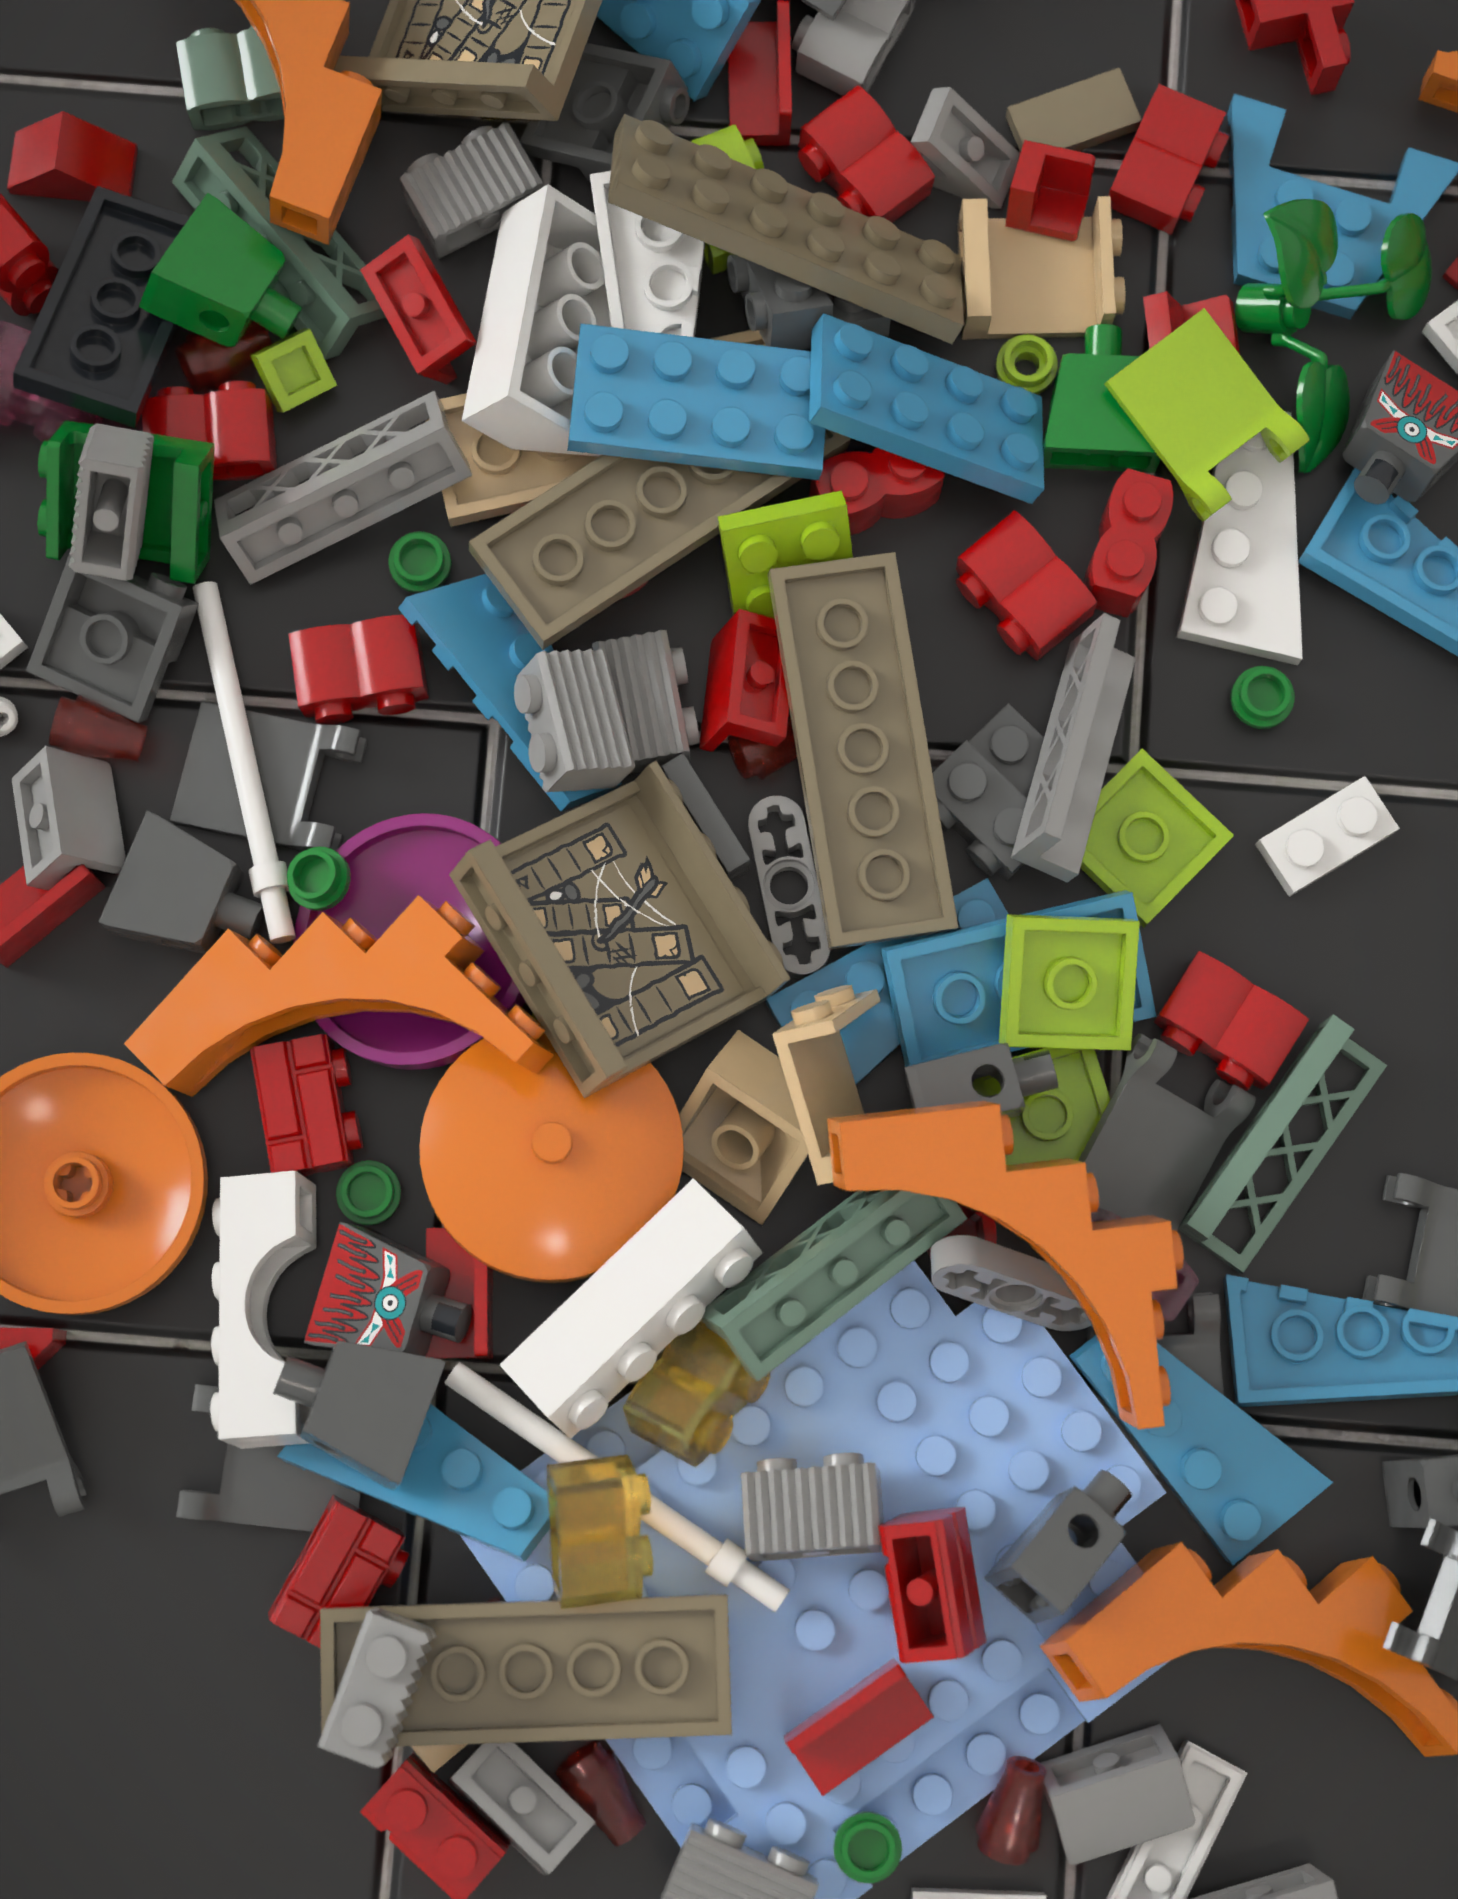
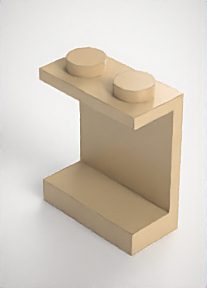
M1098 196L1092 217H1083L1079 235L1075 241L1005 227L1006 218L988 219L987 199H962L957 224L964 326L961 329L962 339H1002L1025 334L1035 335L1040 338L1085 337L1087 327L1096 324H1112L1115 315L1124 313L1125 281L1124 277H1114L1113 260L1114 256H1121L1122 221L1121 219L1111 218L1110 196Z
M844 985L818 993L814 996L816 1002L792 1010L793 1020L772 1034L817 1185L833 1182L827 1118L864 1114L840 1030L880 1002L877 989L854 994L852 985Z

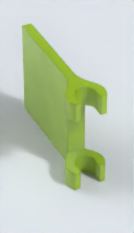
M1205 308L1104 384L1174 476L1191 509L1202 522L1232 500L1225 487L1208 471L1260 432L1266 447L1279 463L1310 441L1302 426L1274 401Z

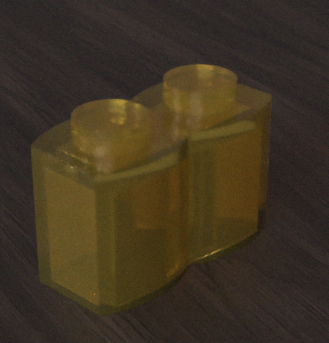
M701 1319L692 1330L678 1335L667 1345L662 1357L655 1362L645 1376L639 1379L623 1407L630 1432L684 1462L697 1467L710 1453L717 1454L723 1449L733 1430L732 1417L748 1402L754 1403L762 1396L769 1383L771 1371L759 1381L749 1376L725 1339L708 1329Z
M627 1454L548 1464L547 1500L550 1521V1563L553 1589L561 1609L641 1599L643 1577L652 1576L653 1556L650 1540L647 1535H640V1515H647L651 1512L650 1489L646 1474L636 1473Z

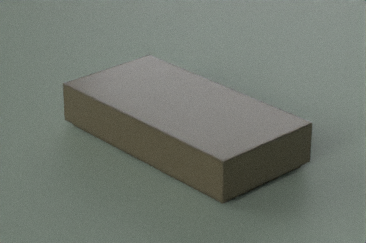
M1120 67L1009 106L1005 115L1020 153L1024 140L1081 151L1137 131L1142 121Z

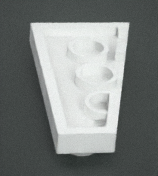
M611 171L590 174L611 327L695 337L705 242L608 203Z
M1285 411L1288 415L1292 417L1291 412ZM1259 432L1213 468L1212 476L1225 487L1232 500L1201 523L1176 638L1298 666L1303 657L1293 454H1291L1279 463L1266 447Z

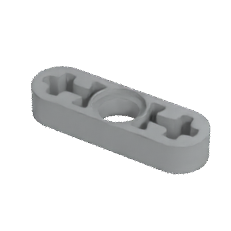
M769 796L760 800L751 810L748 819V836L770 942L779 950L788 975L791 978L803 979L824 968L830 954L817 875L806 822L801 808L796 802L787 797ZM779 812L782 821L793 822L794 826L786 829L785 833L787 855L799 849L802 858L786 856L778 858L768 865L764 863L763 856L775 857L776 854L771 832L760 833L758 828L767 824L768 813ZM794 871L805 879L807 893L801 901L795 904H784L774 898L770 890V884L778 873ZM812 910L815 919L803 918L802 928L806 941L811 943L817 942L819 949L811 952L810 963L799 964L796 955H785L783 948L792 945L793 932L791 922L788 921L778 926L775 917L795 918Z
M969 1235L949 1236L940 1239L931 1247V1281L936 1289L944 1293L1053 1330L1076 1331L1092 1325L1062 1277L1046 1261Z

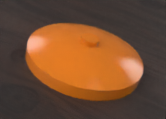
M545 1033L541 1035L539 1040L555 1055L538 1074L514 1062L483 1038L461 1054L448 1068L438 1082L425 1111L420 1136V1165L429 1201L436 1216L455 1242L476 1260L502 1274L517 1279L544 1283L570 1282L591 1277L676 1195L683 1167L684 1144L680 1116L674 1098L667 1084L651 1063L584 1098Z
M71 1052L53 1054L29 1061L5 1073L0 1077V1295L24 1307L42 1312L61 1315H85L118 1308L148 1293L160 1284L184 1258L196 1237L205 1212L208 1195L207 1160L203 1143L191 1116L177 1097L153 1076L132 1064L106 1055Z

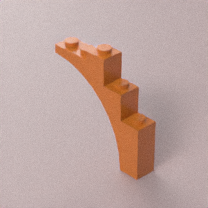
M234 0L241 7L263 43L281 92L285 121L283 151L269 195L270 223L329 245L381 119L382 89L373 86L366 77L352 71H342L339 73L334 71L349 35L350 3L344 0Z
M420 895L412 901L378 940L354 918L350 917L343 924L324 912L316 918L284 955L257 933L249 940L228 928L124 1043L164 1086L191 1097L196 1095L229 1063L270 1037L316 1019L363 1011L414 1013L458 1024L484 1037L514 1062L536 1074L555 1055L539 1040L546 1030L536 1019L518 1004L509 1011L494 997L501 989V986L474 963L484 952L468 936L475 925L447 900L438 908Z
M976 1101L827 1118L834 1186L846 1191L902 1190L950 1199L984 1213L1026 1241L1062 1277L1090 1319L1110 1368L1119 1418L1139 1430L1165 1426L1163 1407L1170 1404L1171 1388L1167 1371L1163 1366H1159L1156 1340H1161L1164 1336V1318L1159 1302L1156 1299L1152 1300V1291L1178 1288L1176 1270L1182 1269L1184 1254L1180 1235L1176 1230H1172L1171 1221L1147 1215L1092 1222L1091 1213L1097 1212L1099 1207V1193L1096 1179L1092 1172L1087 1173L1085 1162L1064 1158L1006 1165L1005 1155H1011L1013 1152V1131L1008 1115H1001L1000 1104Z
M1182 1542L1155 1548L1039 1646L1079 1702L1108 1698L1148 1669L1192 1651L1208 1648L1264 1651L1307 1663L1351 1686L1388 1715L1424 1757L1458 1755V1702L1444 1689L1439 1688L1422 1664L1383 1648L1391 1622L1399 1624L1413 1610L1400 1594L1401 1586L1395 1575L1387 1567L1378 1563L1373 1556L1342 1562L1309 1591L1306 1588L1307 1579L1303 1571L1294 1561L1283 1556L1279 1549L1246 1557L1213 1586L1211 1583L1212 1575L1207 1564L1197 1553L1186 1548Z

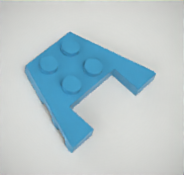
M1234 94L1227 112L1228 126H1230L1231 134L1229 169L1230 175H1232L1233 189L1231 225L1234 284L1244 286L1247 283L1281 284L1274 238L1263 217V213L1277 205L1296 199L1323 201L1331 208L1336 220L1338 250L1333 265L1326 272L1327 284L1323 286V289L1378 282L1383 276L1381 247L1390 222L1398 215L1404 213H1414L1424 221L1458 173V162L1408 147L1402 159L1390 201L1385 203L1269 166L1286 109ZM1367 296L1317 301L1311 308L1351 319Z

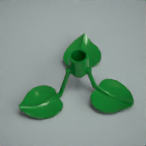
M1296 199L1277 205L1263 213V217L1274 238L1281 284H1245L1237 296L1235 317L1237 325L1242 332L1272 334V346L1287 347L1312 361L1303 366L1297 386V422L1302 426L1310 441L1298 449V473L1312 471L1340 442L1349 420L1350 394L1347 376L1342 366L1328 365V358L1325 352L1291 335L1297 329L1306 327L1310 319L1311 307L1317 301L1376 295L1387 291V309L1392 319L1407 320L1415 316L1423 307L1430 290L1432 262L1426 240L1425 225L1422 219L1414 213L1398 215L1390 222L1386 229L1381 247V267L1385 278L1375 283L1324 289L1323 286L1327 284L1326 272L1333 265L1338 250L1337 225L1331 208L1323 201Z

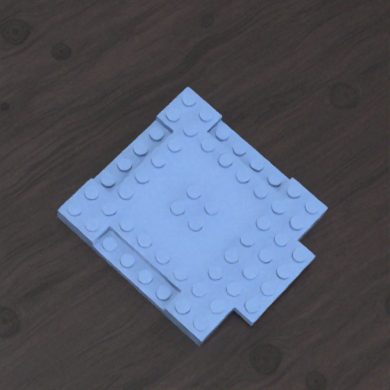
M915 1260L759 1381L749 1376L725 1339L712 1332L610 1406L594 1425L581 1429L571 1439L720 1542L724 1543L728 1538L744 1550L745 1537L741 1473L757 1472V1462L764 1459L793 1458L797 1460V1468L823 1467V1457L826 1455L837 1453L863 1454L864 1463H875L880 1471L884 1523L903 1513L965 1507L987 1641L978 1649H974L968 1656L952 1660L900 1663L885 1565L889 1563L888 1557L883 1555V1552L752 1562L747 1557L746 1560L790 1589L782 1604L774 1612L732 1582L725 1587L705 1573L708 1567L706 1564L547 1454H543L520 1472L558 1499L566 1508L525 1562L460 1535L506 1601L727 1594L732 1735L605 1740L680 1847H682L691 1823L706 1828L709 1818L724 1822L747 1834L744 1846L761 1852L766 1856L769 1855L772 1846H776L809 1861L810 1865L806 1873L816 1877L818 1882V1889L813 1899H858L873 1887L872 1883H860L849 1878L840 1869L834 1856L833 1844L835 1834L843 1821L851 1815L868 1811L888 1818L898 1830L901 1838V1861L1081 1723L1092 1721L1168 1663L1165 1662L1148 1669L1108 1698L1079 1702L1039 1647L1136 1564L1121 1542L1064 1614L1035 1624L984 1578L1056 1495L1074 1486L1083 1491L1100 1470H1105L1117 1477L1132 1494L1130 1500L1114 1518L1121 1526L1166 1494V1491L1044 1326L977 1303H972L955 1316ZM1068 1527L1069 1536L1071 1540L1077 1545L1076 1535L1073 1532V1530ZM894 1658L900 1664L907 1678L934 1718L822 1796L795 1754L793 1755L786 1745L783 1736Z

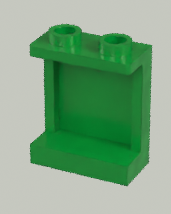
M65 420L49 440H44L41 445L38 457V473L40 478L47 479L46 499L40 505L37 528L39 536L46 537V558L60 560L65 552L72 547L73 518L76 512L74 510L76 504L75 495L78 489L76 484L79 478L77 473L80 467L78 462L89 429L94 424ZM150 433L154 436L143 541L138 559L169 563L170 580L195 584L210 560L215 443Z

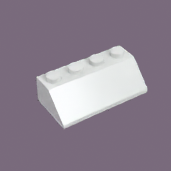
M549 184L502 212L462 422L510 449L598 457L600 456L599 454L567 451L580 323L611 327L596 216Z
M692 1179L512 1352L500 1366L537 1407L571 1439L581 1429L594 1425L606 1412L608 1403L629 1382L637 1381L645 1376L655 1364L657 1355L675 1337L692 1330L702 1319L705 1307L713 1302L726 1288L734 1287L744 1280L751 1271L753 1262L763 1252L745 1228L696 1180Z

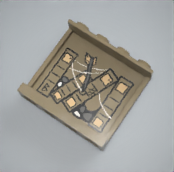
M390 0L369 57L339 56L334 71L339 73L342 71L358 73L366 77L373 86L382 89L381 111L558 121L602 0Z
M657 761L650 763L634 781L495 847L490 839L469 849L449 874L535 1018L546 1030L544 1033L584 1098L764 1002L791 979L784 968L779 950L772 942L765 938L750 913V907L745 895L739 888L733 886L717 860L713 843L704 833L699 831L683 805V798L679 788L671 779L666 777Z

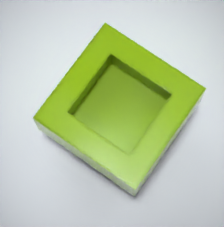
M303 328L287 336L284 340L281 339L250 355L277 412L284 413L337 386L310 328Z

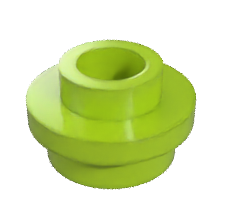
M1018 335L1009 339L1001 347L996 359V374L1000 381L1024 388L1034 394L1042 393L1052 384L1058 368L1057 356L1052 346L1044 339L1035 335ZM1020 360H1029L1035 364L1037 371L1032 375H1023L1017 371L1015 364Z

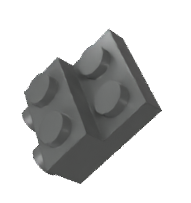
M586 43L558 121L529 120L519 142L528 156L577 167L585 178L590 181V174L611 171L614 133L624 114L641 121H656L668 129L671 124L679 125L684 121L689 109L688 87L671 60Z
M729 255L727 258V275L730 287L734 293H741L745 301L748 325L752 331L759 330L766 346L796 350L810 349L812 328L823 313L845 322L859 325L882 336H889L890 319L737 255Z
M69 555L26 671L138 723L146 721L168 664L178 660L199 603L184 597L187 586L180 581L170 580L169 576L151 573L149 580L133 574V579L124 581L78 573L69 567L71 555Z
M1009 703L969 742L966 740L933 772L942 830L947 832L952 827L969 844L965 851L970 859L987 875L993 876L998 872L1007 882L1025 865L1012 859L1011 855L1044 737Z

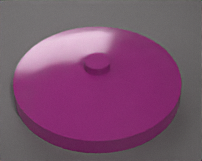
M420 813L398 816L376 823L347 840L336 850L345 858L351 872V882L345 897L334 907L323 911L309 910L300 905L294 930L296 938L293 939V944L322 912L343 924L352 917L378 940L418 895L438 908L447 900L475 925L468 936L484 952L474 963L501 986V989L494 997L509 1011L516 1004L523 1007L526 1002L449 875L469 849L490 839L495 847L502 844L489 833L470 822L441 814ZM363 1011L315 1020L330 1038L345 1049L376 1064L396 1069H430L454 1063L461 1054L484 1038L458 1024L414 1013Z

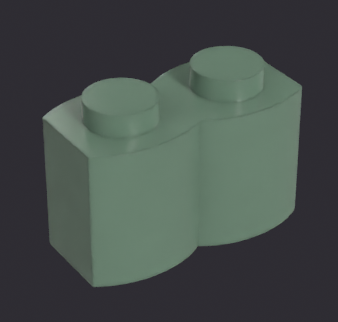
M252 25L250 29L237 34L225 33L217 28H204L193 32L189 38L176 42L186 108L193 130H219L240 126L253 120L275 121L284 119L281 92L266 49Z

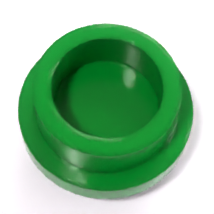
M418 531L404 535L393 545L389 554L388 565L392 578L399 587L407 592L418 594L441 587L445 583L451 571V557L447 546L439 537L428 532Z
M1256 666L1246 670L1238 677L1231 690V705L1236 716L1243 723L1253 728L1267 729L1279 725L1287 718L1294 706L1295 694L1290 680L1285 674L1273 667Z
M313 847L300 852L293 858L287 871V884L292 898L301 906L313 911H323L337 905L345 897L351 882V872L347 861L338 852L328 847Z
M372 1160L357 1162L347 1168L341 1175L336 1188L337 1203L343 1214L353 1222L367 1226L377 1225L388 1220L398 1209L402 1196L401 1185L397 1175L385 1164Z
M859 1812L848 1817L839 1826L834 1838V1856L840 1869L849 1878L860 1883H876L886 1879L897 1868L902 1855V1842L898 1830L888 1818L875 1812Z

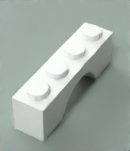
M297 1171L220 1177V1198L215 1199L212 1208L214 1230L220 1237V1262H216L212 1269V1288L216 1299L219 1301V1326L213 1329L211 1337L212 1356L216 1365L219 1366V1392H215L211 1400L212 1424L218 1432L219 1440L241 1449L309 1444L300 1437V1433L310 1407L273 1394L285 1360L279 1355L271 1341L267 1326V1307L273 1287L284 1270L299 1257L316 1249V1185Z

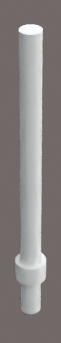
M212 581L202 582L193 587L195 602L199 603L197 608L253 861V867L248 870L254 897L261 898L270 943H285L296 938L286 892L289 891L287 884L288 870L286 863L279 861L218 585Z
M458 1362L447 1377L444 1384L706 1564L708 1567L705 1573L725 1587L732 1582L774 1612L782 1604L790 1589L746 1560L745 1550L728 1538L724 1543L720 1542L463 1363Z

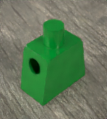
M210 193L205 195L152 270L139 304L140 308L226 347H235L252 321L284 340L303 309L300 305L274 290L286 262L283 252Z
M1096 324L1087 327L1085 330V354L1068 353L1062 356L1056 374L1043 435L1044 468L1124 472L1129 468L1143 473H1155L1161 459L1104 385L1114 375L1140 357L1122 355V329L1119 326Z

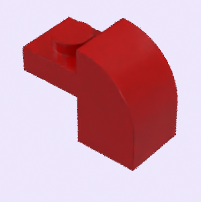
M1235 0L1249 51L1296 41L1311 96L1335 90L1346 65L1350 62V43L1343 27L1354 5V0Z

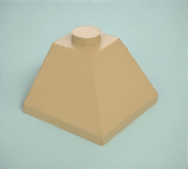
M737 1030L707 1067L679 1114L684 1144L682 1171L763 1225L805 1161L808 1152L780 1058L740 1030Z

